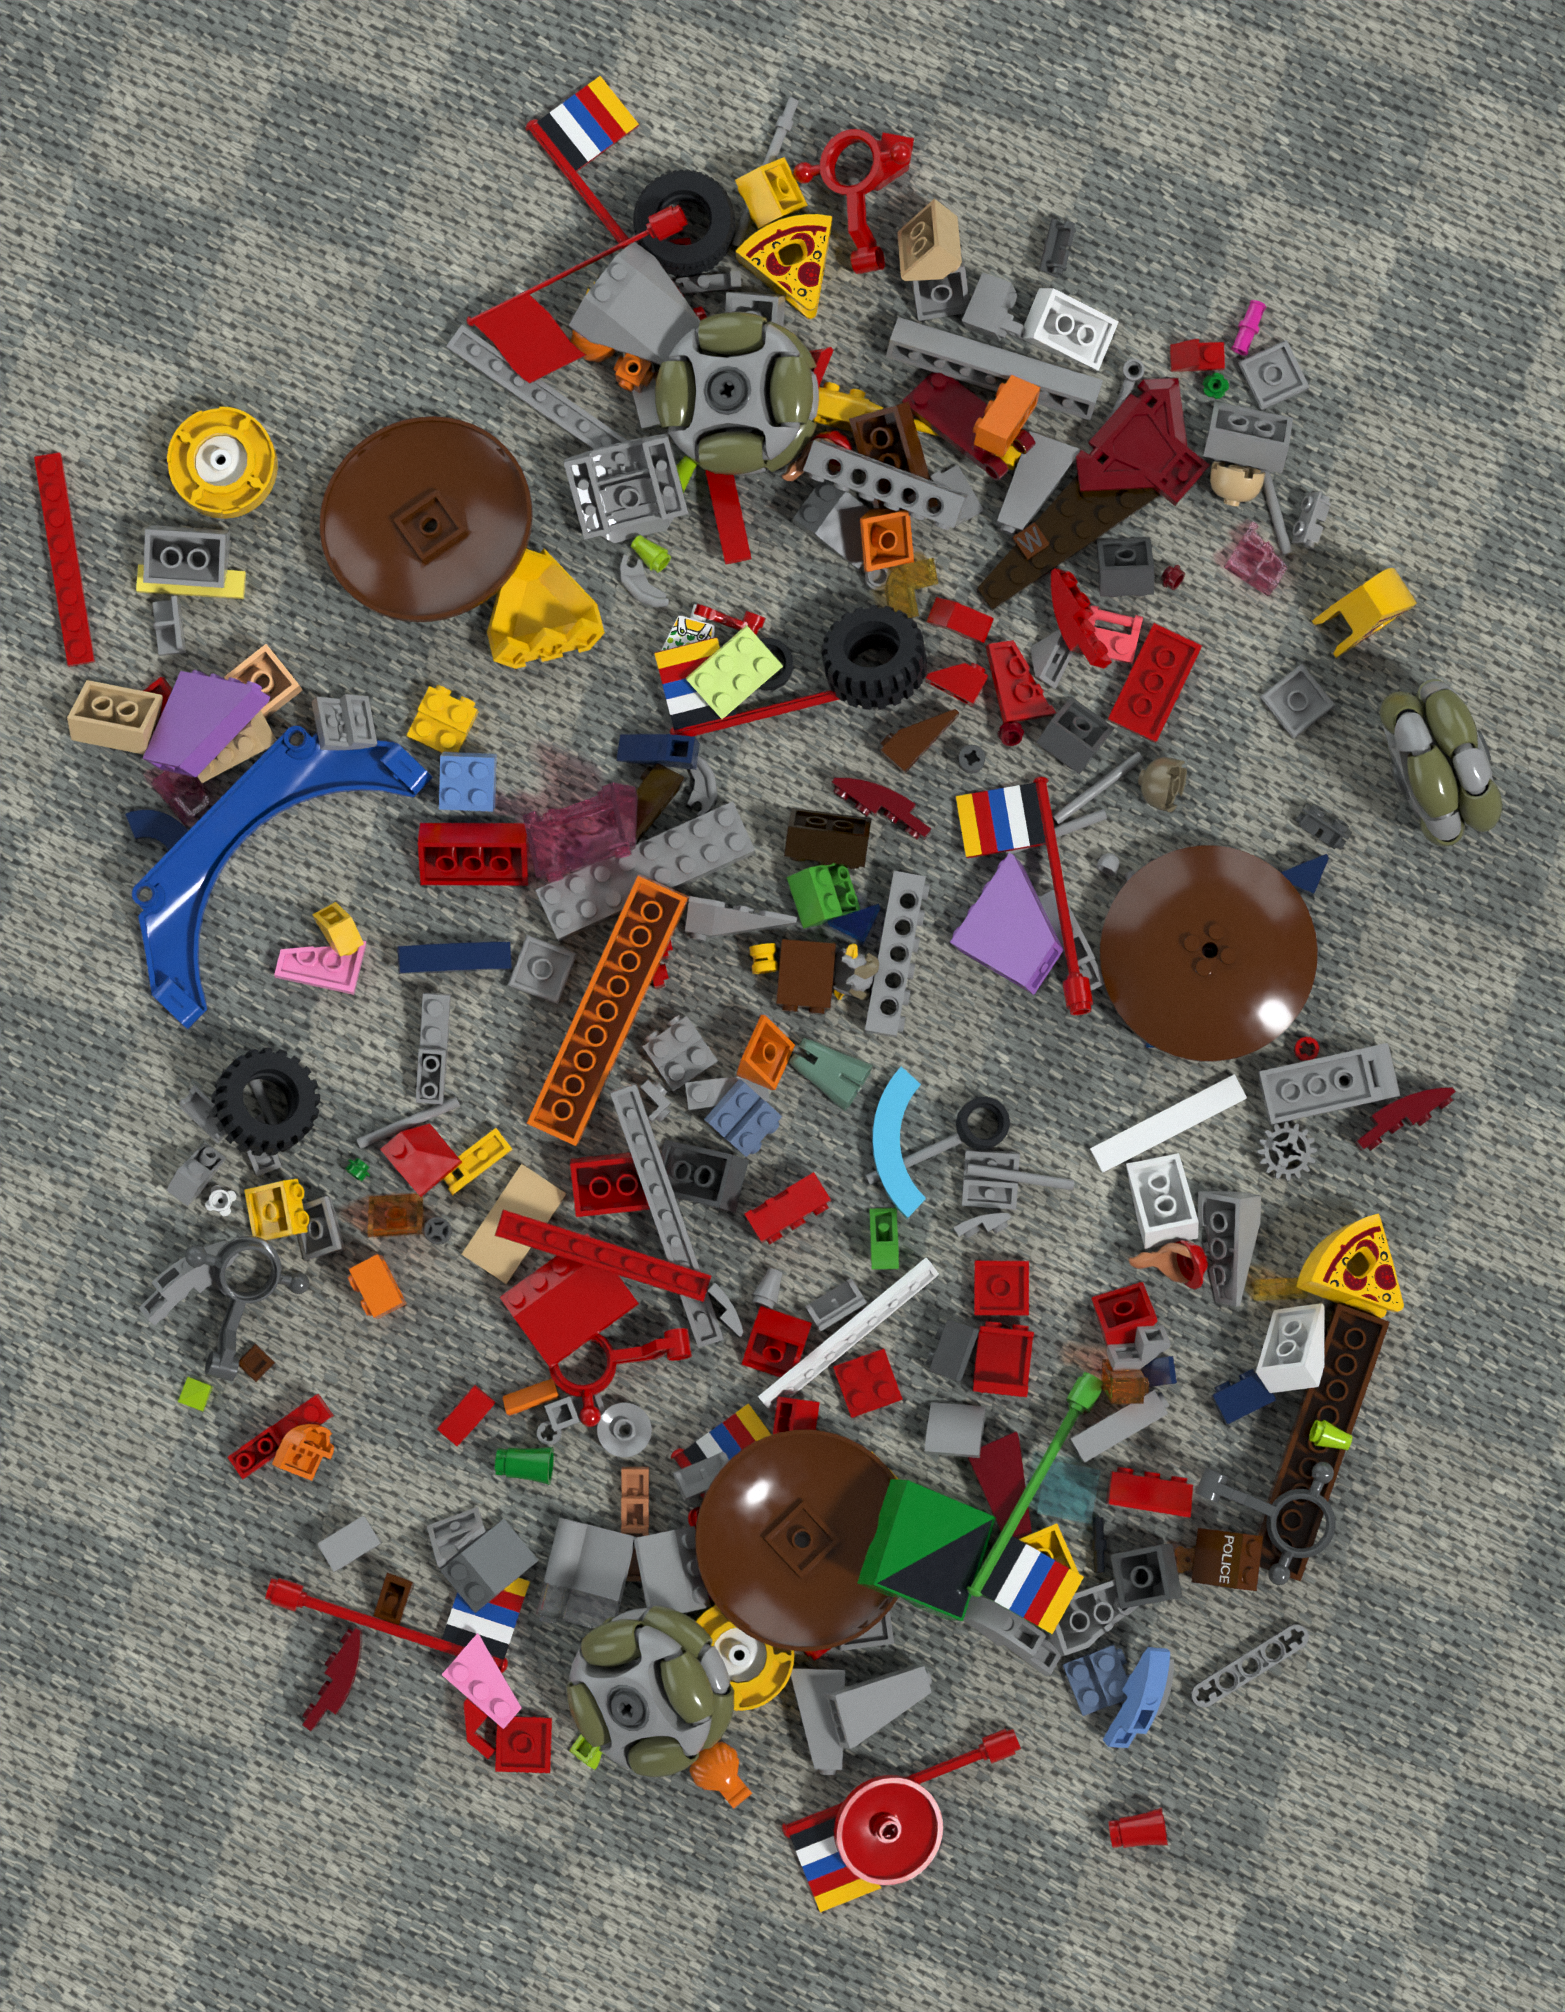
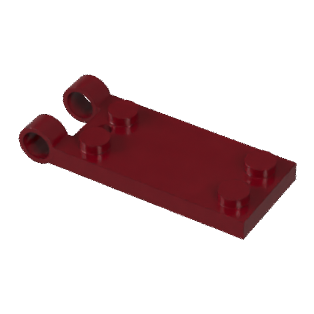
M932 372L902 400V403L909 401L912 415L983 469L992 479L998 481L1008 472L1006 463L1000 457L974 445L976 433L973 432V428L978 418L983 419L985 416L984 412L987 404L954 378L945 376L942 373ZM1021 429L1011 445L1021 454H1026L1036 443L1031 434Z

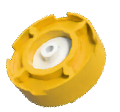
M219 407L203 412L201 410L188 417L175 431L167 452L169 475L178 494L192 509L213 518L229 519L251 512L268 497L277 477V454L268 433L254 417L244 411L231 407Z
M716 1605L706 1610L697 1619L696 1622L712 1638L711 1646L716 1647L725 1663L730 1684L734 1690L735 1711L751 1710L763 1706L783 1690L792 1673L794 1651L776 1648L746 1635L735 1627ZM742 1650L745 1654L744 1658L737 1659L735 1652Z

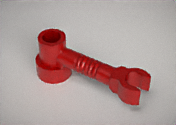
M697 604L694 611L695 615L738 631L748 625L756 635L759 628H763L766 620L765 617L749 611L745 612L743 620H739L700 604Z

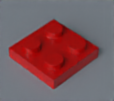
M974 1261V1315L1029 1316V1261Z
M884 1348L833 1366L851 1418L903 1400Z
M515 1716L504 1729L497 1724L495 1772L551 1773L552 1717Z

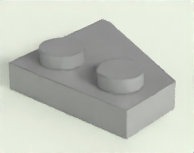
M478 1507L427 1525L439 1569L444 1568L486 1533Z

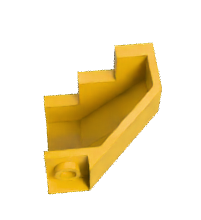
M544 548L540 553L526 549L513 575L497 592L487 629L493 661L514 669L525 667V662L540 658L542 662L563 657L562 653L578 649L579 653L588 651L605 633L598 604Z

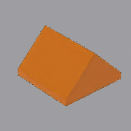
M870 509L860 518L864 571L870 572L914 562L910 511L905 509H899V511L892 509Z
M766 1015L760 1016L741 1058L736 1075L767 1089L776 1090L795 1044Z

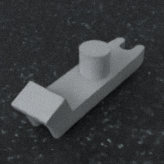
M740 271L676 279L677 284L684 285L683 288L679 289L683 294L730 291L737 287H742Z

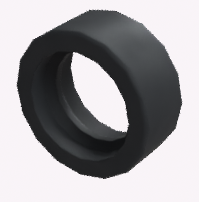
M761 638L760 640L768 649L776 650L782 656L784 667L778 677L767 680L758 689L764 691L776 690L784 686L790 679L793 671V656L789 648L780 640Z
M988 1096L977 1097L966 1103L958 1112L956 1119V1130L961 1141L968 1147L976 1150H988L998 1145L1006 1137L1010 1127V1118L1005 1106L997 1099ZM977 1108L989 1109L998 1120L997 1132L988 1139L976 1137L968 1127V1117Z

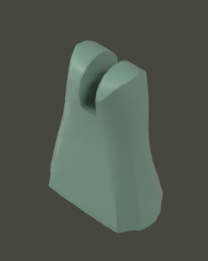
M803 1038L798 1047L809 1056L815 1057L813 1063L795 1053L788 1063L819 1088L838 1107L846 1111L869 1076L873 1064L836 1051L814 1040Z

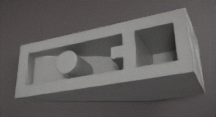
M741 1077L685 1083L689 1112L713 1109L739 1079L744 1081L765 1101H770L767 1088Z

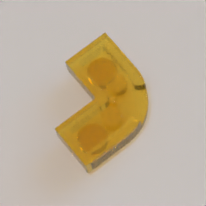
M934 558L899 565L890 573L885 585L888 607H893L895 612L901 610L907 614L908 618L919 616L914 590L939 584Z

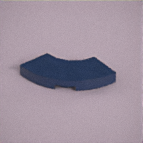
M137 810L125 814L136 840L142 838L156 839L163 843L168 851L188 832L187 828L178 820L159 811Z

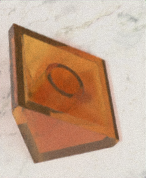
M405 1194L369 1197L367 1231L369 1238L425 1236L423 1196Z

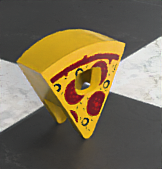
M804 214L780 219L755 232L735 251L736 260L776 294L786 295L785 301L807 319H813L817 314L832 230V216Z
M1388 568L1331 605L1312 622L1314 625L1321 624L1342 613L1353 633L1336 647L1333 655L1335 658H1338L1407 612L1417 602L1395 568Z
M1371 1215L1350 1223L1323 1239L1305 1261L1296 1287L1378 1318L1384 1317L1387 1310L1392 1312L1401 1311L1404 1303L1380 1215Z

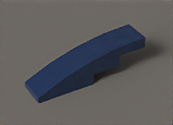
M510 942L448 943L397 947L399 974L512 969Z

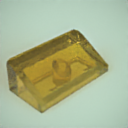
M1298 1278L1257 1279L1252 1282L1254 1301L1306 1299L1308 1292L1296 1287Z

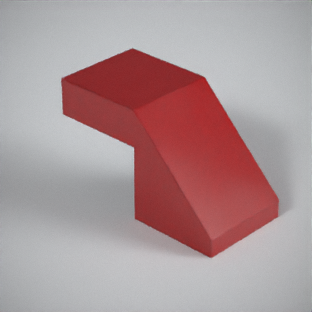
M936 597L926 622L936 627L952 630L965 639L985 643L994 618L960 603Z
M467 1698L464 1701L467 1742L489 1759L496 1751V1748L476 1732L488 1715Z

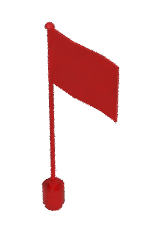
M671 205L649 216V223L646 224L647 230L472 318L469 316L466 320L469 326L475 325L495 344L511 368L528 383H532L586 356L568 339L552 315L530 294L649 234L653 239L657 237L659 241H662L682 231L683 227L688 225L683 210L679 205L675 207Z

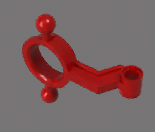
M849 129L838 133L827 143L822 152L820 164L812 166L807 162H801L795 166L793 175L796 181L802 184L809 183L814 176L821 175L827 187L840 195L847 196L848 232L857 247V250L851 253V265L856 274L883 270L885 267L884 253L881 247L877 246V242L866 222L865 194L871 192L880 183L887 161L893 160L897 164H904L910 160L912 152L911 148L903 142L894 144L891 150L882 151L878 141L872 135L863 130ZM851 144H867L873 155V164L869 174L858 184L851 186L841 185L835 174V165L839 155Z
M671 1329L664 1332L663 1339H656L640 1347L614 1350L605 1337L597 1334L589 1341L598 1344L602 1348L607 1358V1367L604 1374L591 1384L578 1385L570 1382L563 1376L558 1364L552 1368L549 1367V1372L559 1389L568 1395L582 1397L583 1408L579 1413V1419L584 1426L593 1427L601 1419L599 1409L594 1406L593 1396L599 1394L610 1385L616 1373V1366L619 1364L656 1360L667 1355V1360L669 1361L684 1360L692 1357L688 1329Z

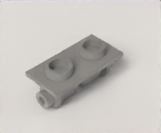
M1321 491L1307 493V496L1302 500V512L1299 521L1293 527L1292 533L1294 536L1291 543H1304L1303 546L1309 549H1314V546L1318 545L1323 527L1315 524L1316 520L1325 522L1331 503H1329L1330 498L1322 495Z

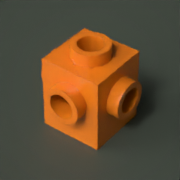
M626 353L625 357L620 356L614 366L616 381L619 382L618 385L630 392L635 390L641 393L644 386H649L654 376L651 362ZM630 366L638 368L637 372L631 373L629 371Z

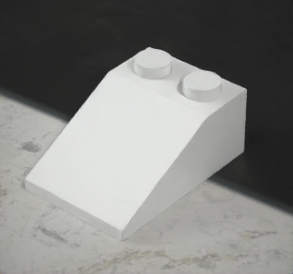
M1039 288L1023 326L1025 330L1021 339L1041 349L1099 371L1118 321L1054 288Z
M1179 1153L1126 1164L1144 1248L1163 1246L1180 1240L1197 1239L1199 1222Z
M1323 1304L1274 1310L1257 1366V1375L1269 1393L1319 1387L1324 1369Z

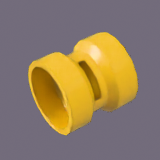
M775 943L749 947V953L753 957L754 962L751 966L752 974L779 971L778 962L774 956L777 952Z

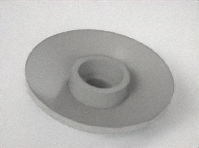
M618 1403L610 1406L603 1412L597 1425V1435L601 1445L607 1452L617 1457H631L640 1453L649 1443L652 1433L648 1415L640 1407L631 1403ZM622 1425L629 1426L630 1432L628 1435L620 1433L619 1430Z

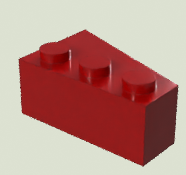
M813 1172L773 1198H769L757 1208L744 1213L760 1242L764 1243L767 1241L771 1245L783 1237L781 1234L783 1230L790 1227L793 1231L806 1223L804 1217L811 1213H814L816 1217L829 1209L827 1203L831 1199Z

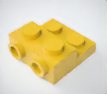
M437 684L436 688L429 686L406 736L441 754L443 752H459L479 713L478 709L474 708L476 703L461 696L460 700L451 697V691Z
M298 1179L283 1180L244 1190L253 1236L268 1241L308 1232L309 1215L304 1211L302 1204L304 1188L299 1184Z

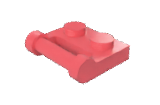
M1091 605L1090 607L1094 614L1088 621L1093 626L1096 620L1132 628L1131 635L1095 627L1096 631L1094 633L1098 640L1107 647V655L1111 660L1133 664L1143 616H1126L1098 609L1099 606Z

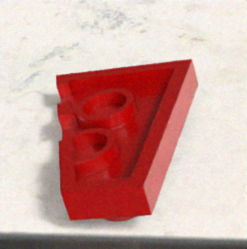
M1014 640L991 643L985 647L1003 724L1006 722L1012 723L1044 718L1056 714L1053 706L1049 705L1045 699L1044 691L1040 684L1035 682L1029 672L1030 667Z

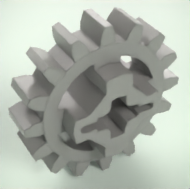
M1284 1122L1282 1129L1275 1124L1273 1125L1274 1133L1266 1130L1264 1134L1267 1140L1260 1139L1258 1142L1264 1146L1263 1149L1257 1151V1154L1264 1156V1159L1259 1164H1267L1269 1167L1265 1172L1267 1174L1272 1171L1276 1172L1275 1179L1277 1180L1281 1174L1284 1175L1286 1181H1290L1291 1174H1294L1299 1179L1301 1178L1300 1170L1308 1173L1310 1170L1306 1164L1315 1163V1160L1310 1157V1154L1317 1152V1149L1310 1148V1144L1315 1140L1314 1138L1307 1139L1305 1137L1308 1133L1307 1129L1302 1132L1298 1131L1299 1124L1297 1123L1293 1128H1289V1123ZM1288 1133L1284 1141H1273L1276 1136ZM1298 1138L1303 1143L1305 1152L1299 1149L1296 1143ZM1290 1145V1151L1296 1155H1289L1287 1158H1284V1152L1280 1151L1279 1148ZM1269 1150L1273 1152L1277 1158L1276 1165L1272 1162L1270 1158ZM1289 1162H1301L1298 1167L1286 1170Z

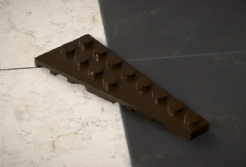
M1102 456L1098 459V462L1102 465L1106 461ZM1077 474L1035 522L1050 545L1028 561L1017 545H1015L978 586L977 591L992 611L1161 495L1153 488L1080 492Z

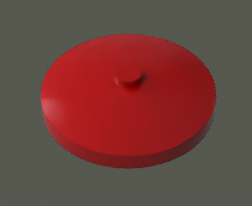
M899 1775L874 1777L857 1786L840 1806L834 1825L835 1845L844 1864L862 1880L877 1885L903 1883L920 1874L937 1854L943 1834L942 1815L933 1796L916 1781Z

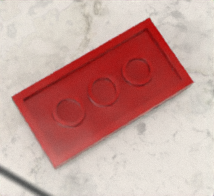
M1153 623L1107 721L1156 743L1202 645Z

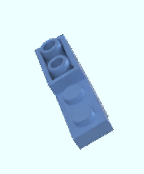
M1147 1647L1146 1651L1142 1654L1140 1661L1122 1689L1128 1698L1123 1703L1122 1708L1103 1738L1108 1747L1128 1748L1137 1733L1147 1734L1159 1709L1167 1682L1170 1663V1651L1167 1648Z

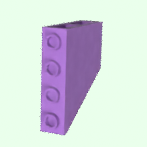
M193 670L192 673L180 671L143 759L160 770L197 777L269 702L270 696L261 691L262 687L251 681H247L244 684L232 677L226 680L216 674H211L208 677L197 670Z
M1009 852L1007 857L999 863L997 872L991 881L985 884L977 902L969 908L967 917L962 925L954 931L950 943L961 953L1034 995L1062 954L1063 947L1023 864Z

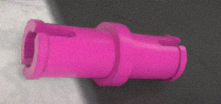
M1257 300L1250 301L1244 320H1241L1238 325L1239 332L1231 350L1239 355L1246 356L1248 354L1253 337L1260 330L1258 325L1267 306Z

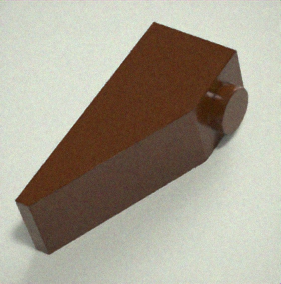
M953 709L900 729L895 735L890 732L880 743L883 746L880 753L902 774H905L956 720L959 712Z

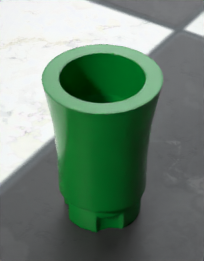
M553 1447L498 1448L495 1458L496 1475H506L507 1478H519L550 1485L553 1476L554 1449Z

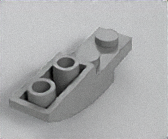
M1052 890L1038 898L1063 947L1061 955L1067 966L1055 892ZM1068 905L1079 972L1083 974V977L1089 978L1091 991L1104 985L1103 977L1093 952Z
M423 993L416 1103L443 1104L450 1031L451 994Z
M225 1240L203 1248L207 1254L216 1256L219 1250L228 1242ZM238 1253L230 1259L226 1268L232 1265L234 1259L239 1256ZM185 1257L180 1259L151 1282L157 1290L139 1309L155 1326L169 1314V1311L179 1301L186 1298L193 1287L201 1293L214 1282L213 1266L203 1264L200 1267H192L186 1262Z
M971 1595L964 1617L965 1622L997 1646H1006L1047 1677L1052 1674L1062 1655L1054 1645L1045 1639L1047 1636L1045 1633L997 1603L983 1596L974 1597Z

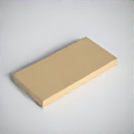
M521 1164L461 1255L505 1284H508L531 1247L494 1236L502 1210L504 1209L548 1223L567 1193Z

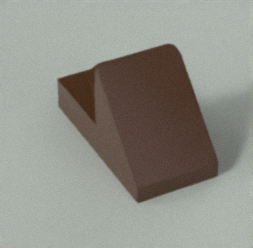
M387 1572L373 1616L399 1625L408 1598L414 1588V1583Z

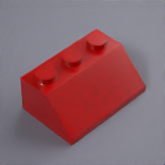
M631 1152L571 1158L570 1169L576 1217L650 1210Z
M1117 1467V1472H1110L1106 1504L1191 1517L1193 1485L1187 1484L1188 1478L1171 1476V1481L1160 1479L1161 1474L1146 1471H1144L1143 1477L1133 1475L1134 1469Z

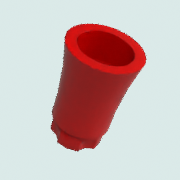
M1162 1807L1146 1813L1119 1818V1821L1108 1822L1112 1848L1148 1845L1168 1846Z

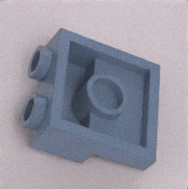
M739 1079L704 1120L735 1149L747 1157L749 1154L758 1152L762 1145L761 1140L767 1134H772L778 1129L779 1120L782 1116L744 1081Z
M1112 1644L1062 1664L1082 1716L1125 1701L1128 1698L1122 1689L1131 1674L1126 1675L1122 1665L1127 1662L1121 1648L1116 1649Z

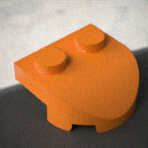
M316 1424L300 1425L293 1428L284 1436L272 1465L312 1481L322 1458H332L334 1445L330 1443L329 1436L332 1435L331 1431Z

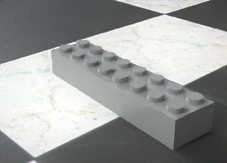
M732 801L535 891L558 942H561L619 916L634 882L640 874L676 890L754 855L755 849Z

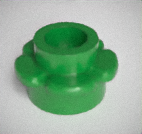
M1213 373L1211 376L1207 375L1203 380V392L1208 397L1220 399L1225 395V391L1229 389L1228 380L1224 379L1221 373ZM1213 384H1218V387L1214 388Z
M356 1158L355 1161L348 1160L349 1164L345 1170L360 1182L366 1176L370 1177V1174L367 1172L370 1167L359 1158Z

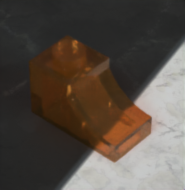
M1102 1359V1388L1111 1404H1144V1394H1148L1149 1381L1148 1378H1145L1142 1371H1113L1109 1359Z

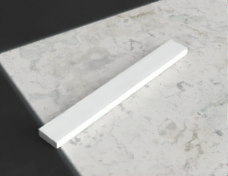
M927 1258L922 1260L758 1396L769 1411L772 1413L776 1410L778 1396L791 1398L935 1279L939 1273Z

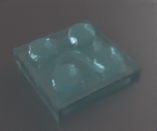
M1053 1461L1042 1481L1036 1513L1091 1524L1101 1470Z

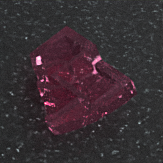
M1252 521L1227 560L1224 568L1269 596L1277 587L1287 566L1281 558L1275 555L1274 548L1270 542L1265 543L1255 532L1259 526Z
M164 771L151 782L152 786L184 825L210 804L208 794L204 790L203 783H201L198 776L191 777Z

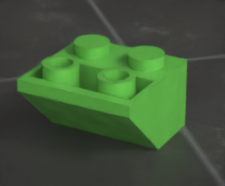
M832 863V865L809 867L787 877L803 929L822 925L861 912L849 871L842 864Z

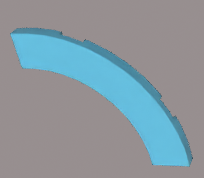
M901 1066L889 1081L878 1103L872 1129V1149L876 1170L888 1197L903 1216L908 1219L924 1202L926 1197L917 1189L907 1173L901 1154L900 1129L908 1102L921 1084Z

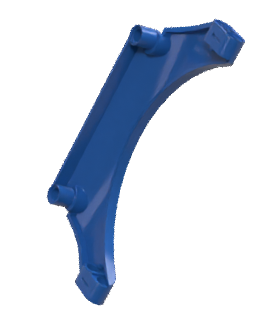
M301 726L288 728L134 886L132 898L143 909L138 918L145 948L152 996L187 1029L207 1010L199 965V943L203 915L219 874L240 845L261 825L299 803L339 792L377 791L414 797L433 777L397 742L377 740V745L370 748L320 750L317 733L311 737ZM294 734H303L304 741L301 745H291V737ZM146 888L151 889V899L147 902H141L139 898L140 892Z

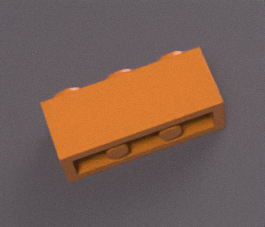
M1014 375L1010 376L1006 384L1001 383L997 390L995 401H989L984 412L985 416L983 419L979 417L973 428V432L976 433L974 445L1004 457L1037 406L1041 387Z

